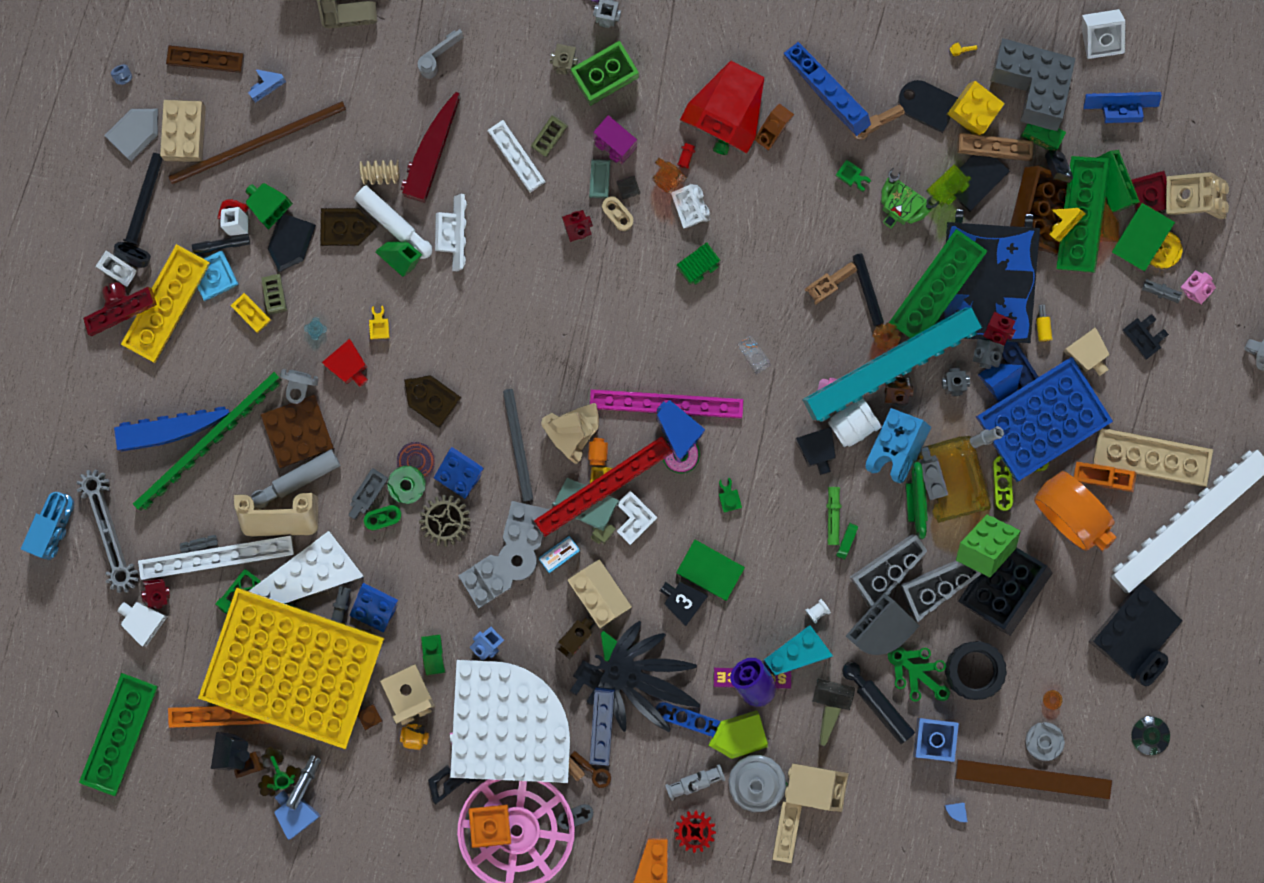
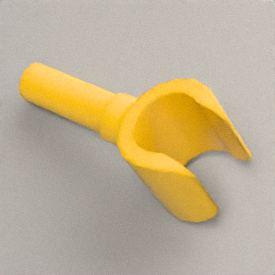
M958 42L949 49L953 56H958L966 51L977 50V45L961 48Z

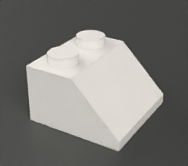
M1119 9L1082 15V34L1087 59L1125 53V19Z

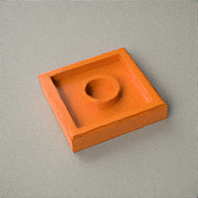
M508 804L469 808L472 848L511 844Z

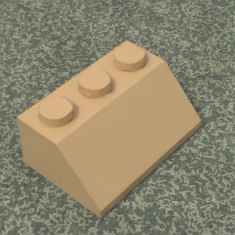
M600 559L567 580L600 629L632 608Z

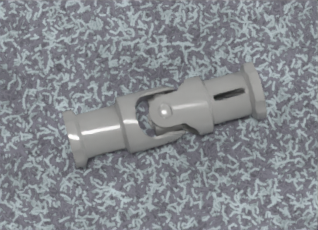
M719 764L716 768L700 771L680 779L679 782L671 785L666 784L665 786L670 800L673 801L675 797L683 794L689 795L700 789L710 787V784L720 780L725 781V777Z

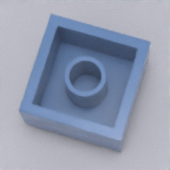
M917 718L913 757L955 762L959 723Z

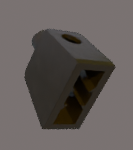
M586 616L582 622L577 620L558 641L555 648L570 660L591 636L592 632L590 629L596 622L589 616ZM579 632L582 636L578 637L575 633Z

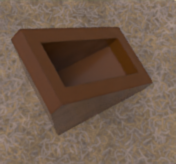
M260 751L250 753L244 769L234 770L236 779L265 770Z

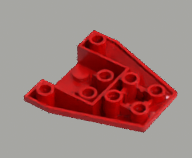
M730 61L687 104L680 121L696 129L698 128L747 154L756 138L765 77Z

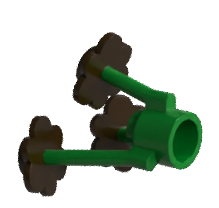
M269 747L266 749L265 754L261 756L263 765L265 767L272 766L276 771V774L272 777L269 775L262 776V782L258 783L262 796H274L275 791L279 789H286L292 785L295 787L301 776V768H295L292 765L286 768V772L280 771L278 763L282 762L284 757L280 754L281 751L278 748L274 750V748Z

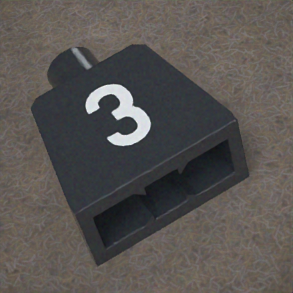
M665 582L659 590L668 597L664 605L684 626H687L708 597L681 582L676 588Z

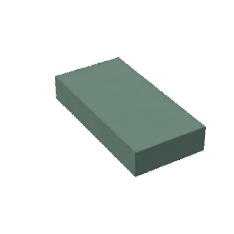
M591 159L589 198H608L610 160Z

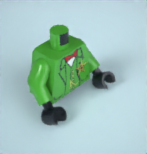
M891 168L889 171V178H887L881 191V203L884 206L882 210L888 214L883 223L891 229L897 221L905 225L906 223L912 224L924 219L932 208L940 203V201H937L936 204L931 202V198L935 195L930 196L926 200L899 181L901 172H899L898 176H893L892 171L894 168Z

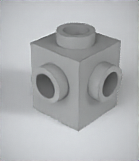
M599 0V5H595L593 16H596V23H599V26L609 28L610 26L614 27L616 21L619 22L621 10H618V2L614 0Z

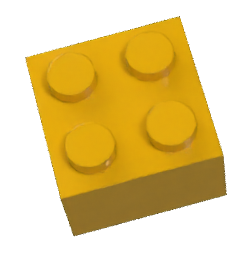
M973 81L966 86L947 115L973 135H982L1005 103L977 81Z

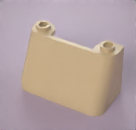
M313 493L298 494L293 499V509L261 510L254 507V501L248 495H234V506L240 528L246 536L312 535L318 529V496Z

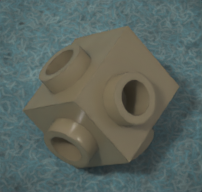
M557 44L555 53L552 52L550 64H553V70L561 75L571 74V68L576 66L578 62V57H575L576 47Z

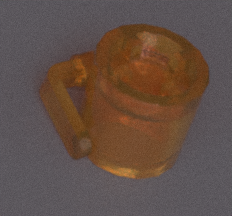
M658 157L655 164L661 168L652 177V180L664 192L671 194L680 182L686 181L687 177L675 165Z

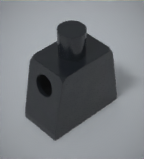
M831 427L795 439L808 467L817 465L820 475L831 472L828 461L836 458Z
M216 732L211 769L227 771L244 769L245 763L250 757V753L247 751L248 741L232 733Z

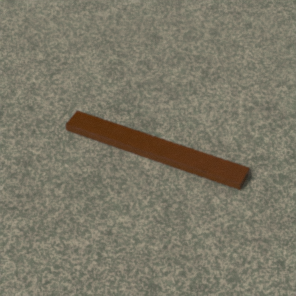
M957 759L955 779L1103 799H1110L1112 780L960 759Z

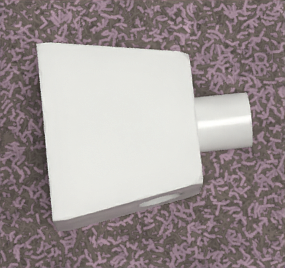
M124 602L117 611L125 617L121 623L122 627L141 646L145 647L168 617L139 602H136L133 608Z

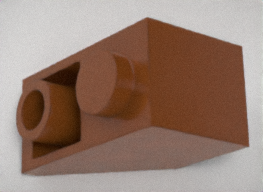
M779 103L771 111L758 131L755 141L769 151L785 130L794 114Z

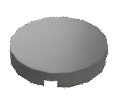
M1047 722L1037 723L1032 726L1025 738L1026 749L1029 754L1041 761L1057 758L1063 751L1065 744L1061 730L1054 724Z

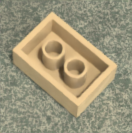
M164 100L160 156L164 161L202 162L206 109L202 101Z

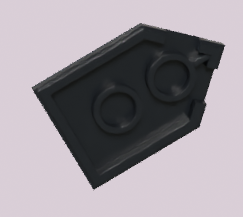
M283 214L277 220L267 249L279 273L304 261L316 227L315 224Z

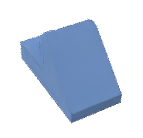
M256 70L263 83L255 84L248 93L256 103L286 83V80L282 74Z

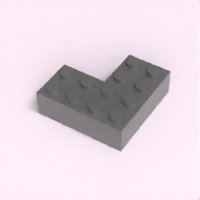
M1002 38L997 50L990 81L1027 91L1020 122L1057 131L1063 119L1076 58Z

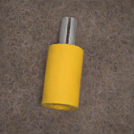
M1039 305L1040 318H1036L1038 342L1053 340L1050 317H1046L1045 305Z

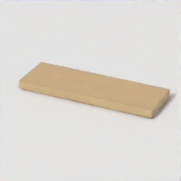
M1102 428L1098 431L1092 464L1135 471L1138 475L1207 487L1213 449Z

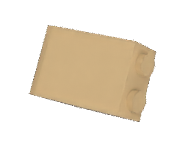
M792 764L788 771L789 785L785 790L786 802L842 812L849 773Z

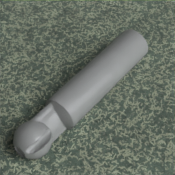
M331 449L272 481V485L264 490L255 491L251 495L254 507L259 509L265 508L270 501L277 497L283 498L340 467L341 465L333 450Z

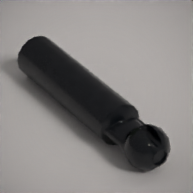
M847 662L842 668L843 676L847 680L855 681L859 686L857 690L859 696L900 744L906 742L915 734V731L872 680L865 681L862 678L860 666L855 662Z

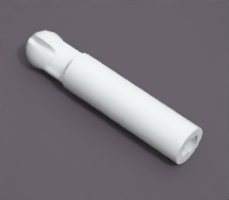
M367 185L356 194L354 200L400 242H408L422 254L420 259L428 258L432 254L431 244L415 233L416 230Z

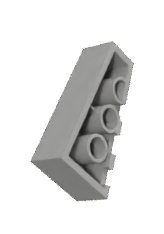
M911 534L850 576V579L871 608L884 593L886 595L891 593L892 589L900 583L907 572L915 566L927 550L918 536Z
M953 561L900 584V588L913 619L919 622L925 615L932 612L937 606L948 600L953 594L981 575V573L960 562Z

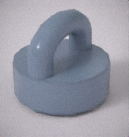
M125 64L119 65L111 71V76L117 84L123 85L132 79V74Z

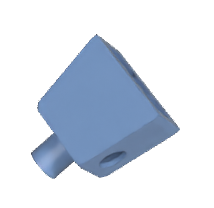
M284 790L275 796L281 807L274 813L288 840L292 839L320 817V814L303 798L297 809L291 810L286 806L289 796Z

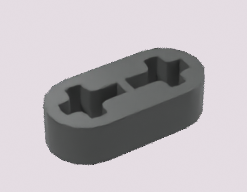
M582 804L571 809L572 815L575 817L574 826L576 827L592 819L594 812L591 806ZM581 808L590 810L586 819L584 816L577 818L576 814L582 812ZM563 812L558 817V824L563 829H569L566 823L562 824L561 822L564 819L563 816L566 815V812Z

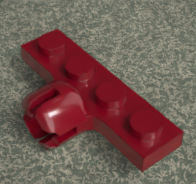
M118 282L109 284L110 290H108V286H105L102 290L105 307L83 318L88 335L94 336L156 306L157 303L152 288L146 287L127 296L124 285Z

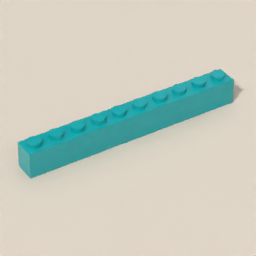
M965 307L805 397L802 401L812 420L824 421L830 417V413L844 410L847 407L846 404L851 401L853 403L863 399L862 395L867 392L869 394L874 393L880 389L879 386L883 383L889 384L895 381V377L899 374L905 375L911 372L913 366L917 364L921 366L929 361V357L933 355L937 357L943 354L945 348L959 345L961 339L975 336L977 330L982 327L973 309Z

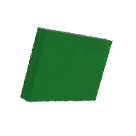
M1142 203L1112 253L1145 272L1175 222Z
M694 539L676 573L727 601L745 567Z

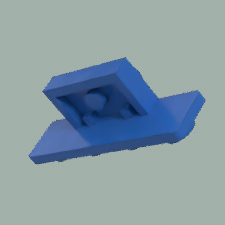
M1161 92L1092 93L1085 95L1083 107L1084 109H1102L1105 123L1143 122L1142 108L1159 107L1162 95Z

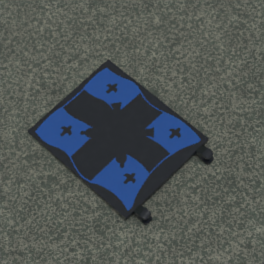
M957 209L955 222H947L946 242L953 232L958 229L986 249L987 253L942 313L939 322L965 307H970L973 309L982 328L977 330L975 336L963 339L990 340L983 337L993 313L996 312L1015 320L1013 329L1016 331L1012 339H1007L1006 342L1031 343L1040 228H1032L1033 215H1025V227L963 223L964 211Z

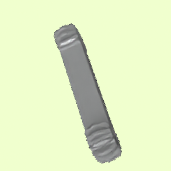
M95 469L93 474L90 470H87V477L81 474L80 477L83 481H77L76 483L82 486L77 489V492H83L81 494L83 499L89 496L112 568L111 573L106 572L105 574L111 576L110 579L106 580V583H112L110 586L111 590L117 587V593H121L122 590L128 593V586L133 589L136 587L132 582L139 581V578L134 577L139 572L138 570H133L134 564H130L128 567L126 565L103 491L110 490L109 487L105 486L110 481L109 479H104L106 474H99V470ZM92 481H96L97 488L91 491L89 484ZM97 496H98V499H99V502H100V505H101V508H102V511H103L105 520L102 519V516H101V513H100V509H99V506H98V503H97V500H96V497H97ZM111 542H113V546L119 561V566H117L115 556L110 544ZM124 571L126 573V579L125 581L120 582L118 579V575L120 572Z

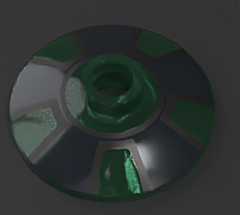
M1148 716L1141 718L1132 728V743L1139 752L1145 755H1157L1163 752L1170 742L1169 728L1163 720L1157 717ZM1151 732L1155 733L1153 740L1149 738Z

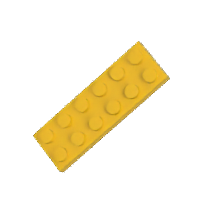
M176 244L152 287L157 305L135 317L121 345L156 363L211 263Z

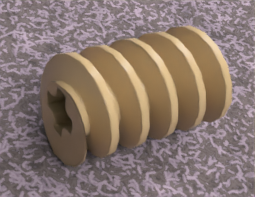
M377 160L374 161L373 166L370 165L369 161L366 162V166H363L362 161H360V177L363 184L367 185L369 180L371 185H374L376 179L379 185L383 183L384 179L386 184H390L391 179L394 184H397L400 177L399 160H397L396 165L390 160L388 166H386L384 160H382L381 166L378 165Z

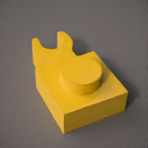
M381 306L382 310L380 313H375V307H372L374 320H369L371 340L390 338L389 319H383L385 313L383 306Z

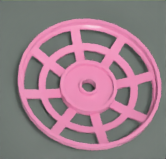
M488 779L470 794L460 812L457 835L464 860L469 868L486 883H513L515 872L527 871L536 866L541 869L544 876L528 883L547 882L561 870L572 850L575 826L569 804L562 793L550 782H538L556 795L546 803L537 794L526 791L527 781H519L518 789L507 790L494 795L488 786L500 780ZM481 791L489 800L484 807L502 805L499 801L500 799L517 795L516 807L508 808L510 833L512 826L519 825L522 828V834L514 836L511 833V844L489 846L488 848L479 847L481 853L472 859L468 853L464 838V828H470V820L465 819L471 803ZM525 796L538 802L541 807L534 813L524 808ZM560 802L568 818L569 834L557 832V822L552 808ZM546 812L551 822V831L540 830L537 820ZM539 838L550 839L547 849L540 856L534 847ZM556 840L566 841L567 846L562 858L550 870L544 860L552 852ZM499 848L510 853L508 864L498 861L492 854ZM528 851L534 861L526 865L516 866L517 854H523ZM487 859L496 867L507 871L506 881L501 882L489 877L478 868V865Z

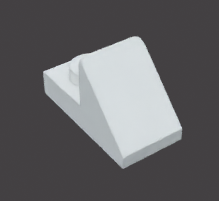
M105 251L96 265L102 272L126 287L137 272V270L108 251Z

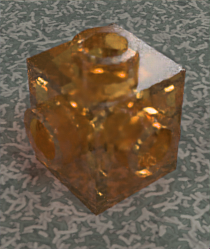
M886 323V325L881 324L880 328L876 326L872 335L875 338L874 343L877 344L876 347L883 351H887V348L891 350L893 346L896 347L901 338L898 336L899 331L896 330L897 327L890 323ZM884 334H888L890 336V339L888 341L883 340L882 337Z

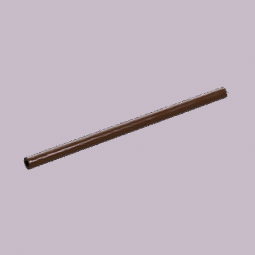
M341 101L169 175V180L173 185L345 111V105Z

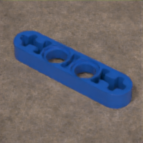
M661 702L655 707L658 711L659 707L662 708L663 705H666V709L671 712L672 708H676L673 720L669 719L671 715L664 714L663 719L712 737L716 733L715 730L710 729V733L706 732L709 720L713 721L711 725L715 727L720 723L719 720L666 702ZM681 711L687 714V720L683 723L678 722L676 719L677 713ZM697 718L705 720L706 725L703 729L695 727L694 723Z

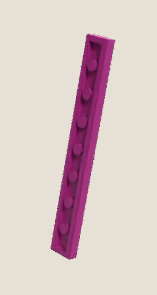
M591 389L590 404L595 403L597 410L657 413V408L663 401L667 403L671 400L690 416L742 419L743 399Z

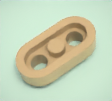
M608 197L603 201V212L620 231L631 229L633 226V216L616 197ZM614 205L615 209L609 210L608 206ZM626 219L628 222L626 225H622L620 221Z

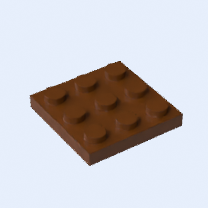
M315 395L304 398L298 404L290 403L260 414L280 469L335 449Z

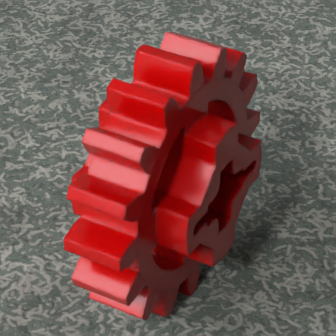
M695 810L694 815H691L687 811V817L681 815L682 821H676L679 828L674 829V832L679 833V835L675 839L681 840L679 843L680 847L686 845L685 851L692 848L693 853H695L696 849L699 848L703 852V846L709 848L708 842H714L715 839L711 835L716 834V831L711 828L715 826V823H709L711 820L710 816L704 818L705 812L698 815L697 810ZM697 818L701 819L699 823H692L690 819ZM689 824L695 829L697 827L700 828L698 832L702 838L695 834L693 836L690 835L692 831ZM683 825L687 827V834L684 837L682 836ZM706 826L708 827L707 838L703 835V829ZM691 840H698L700 844L693 845L689 842Z

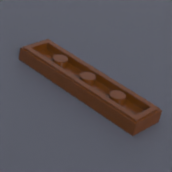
M168 45L166 64L170 66L242 73L244 54Z

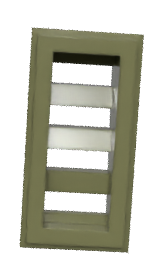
M552 115L531 144V147L547 157L569 126ZM554 122L556 125L561 127V129L557 130L555 127L552 126V123ZM550 129L557 135L554 137L547 130ZM545 135V136H547L549 139H551L552 142L549 143L548 141H546V140L543 139L542 137ZM538 142H542L548 148L545 150L543 147L538 145Z
M276 274L262 277L267 313L272 315L288 311L281 275ZM277 280V284L267 286V282ZM277 287L279 289L278 291L268 292V289ZM280 295V298L270 299L269 296ZM281 301V305L271 306V303Z
M824 707L819 739L820 745L825 746L827 744L841 708Z

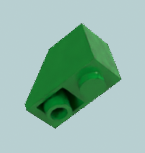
M386 242L375 252L402 277L406 276L416 267L422 256L408 242Z

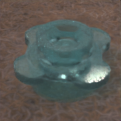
M314 317L311 323L304 326V331L311 335L312 340H318L319 336L326 333L327 327L320 323L319 318Z

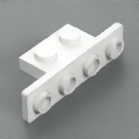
M465 194L454 196L453 214L436 213L435 251L453 253L452 270L456 272L463 269L466 261L464 256V247L466 245V238L464 237V229L466 227L464 211L467 205Z

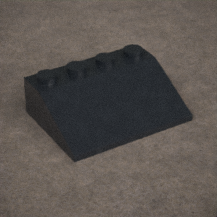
M1016 547L1013 553L991 577L981 573V575L975 578L966 588L958 602L1000 631L1011 636L1053 572L1046 564Z
M1141 582L1125 597L1090 639L1089 643L1134 680L1139 667L1152 652L1158 651L1183 620L1157 594Z

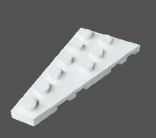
M328 531L249 590V592L287 604L363 578L364 576Z

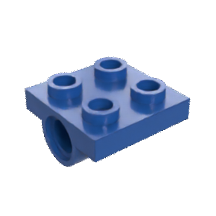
M451 447L436 472L434 479L466 499L480 479L484 468Z
M363 583L349 616L384 633L397 608L398 600Z

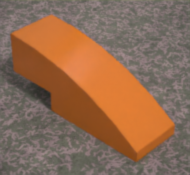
M1076 462L1074 478L1079 482L1134 492L1137 475L1135 471Z

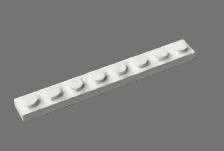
M285 536L138 561L141 580L292 556L294 555L292 536Z

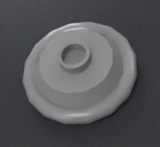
M762 755L748 756L738 761L732 768L728 780L729 792L734 801L743 809L751 812H766L776 807L782 800L786 790V779L781 767L771 758Z

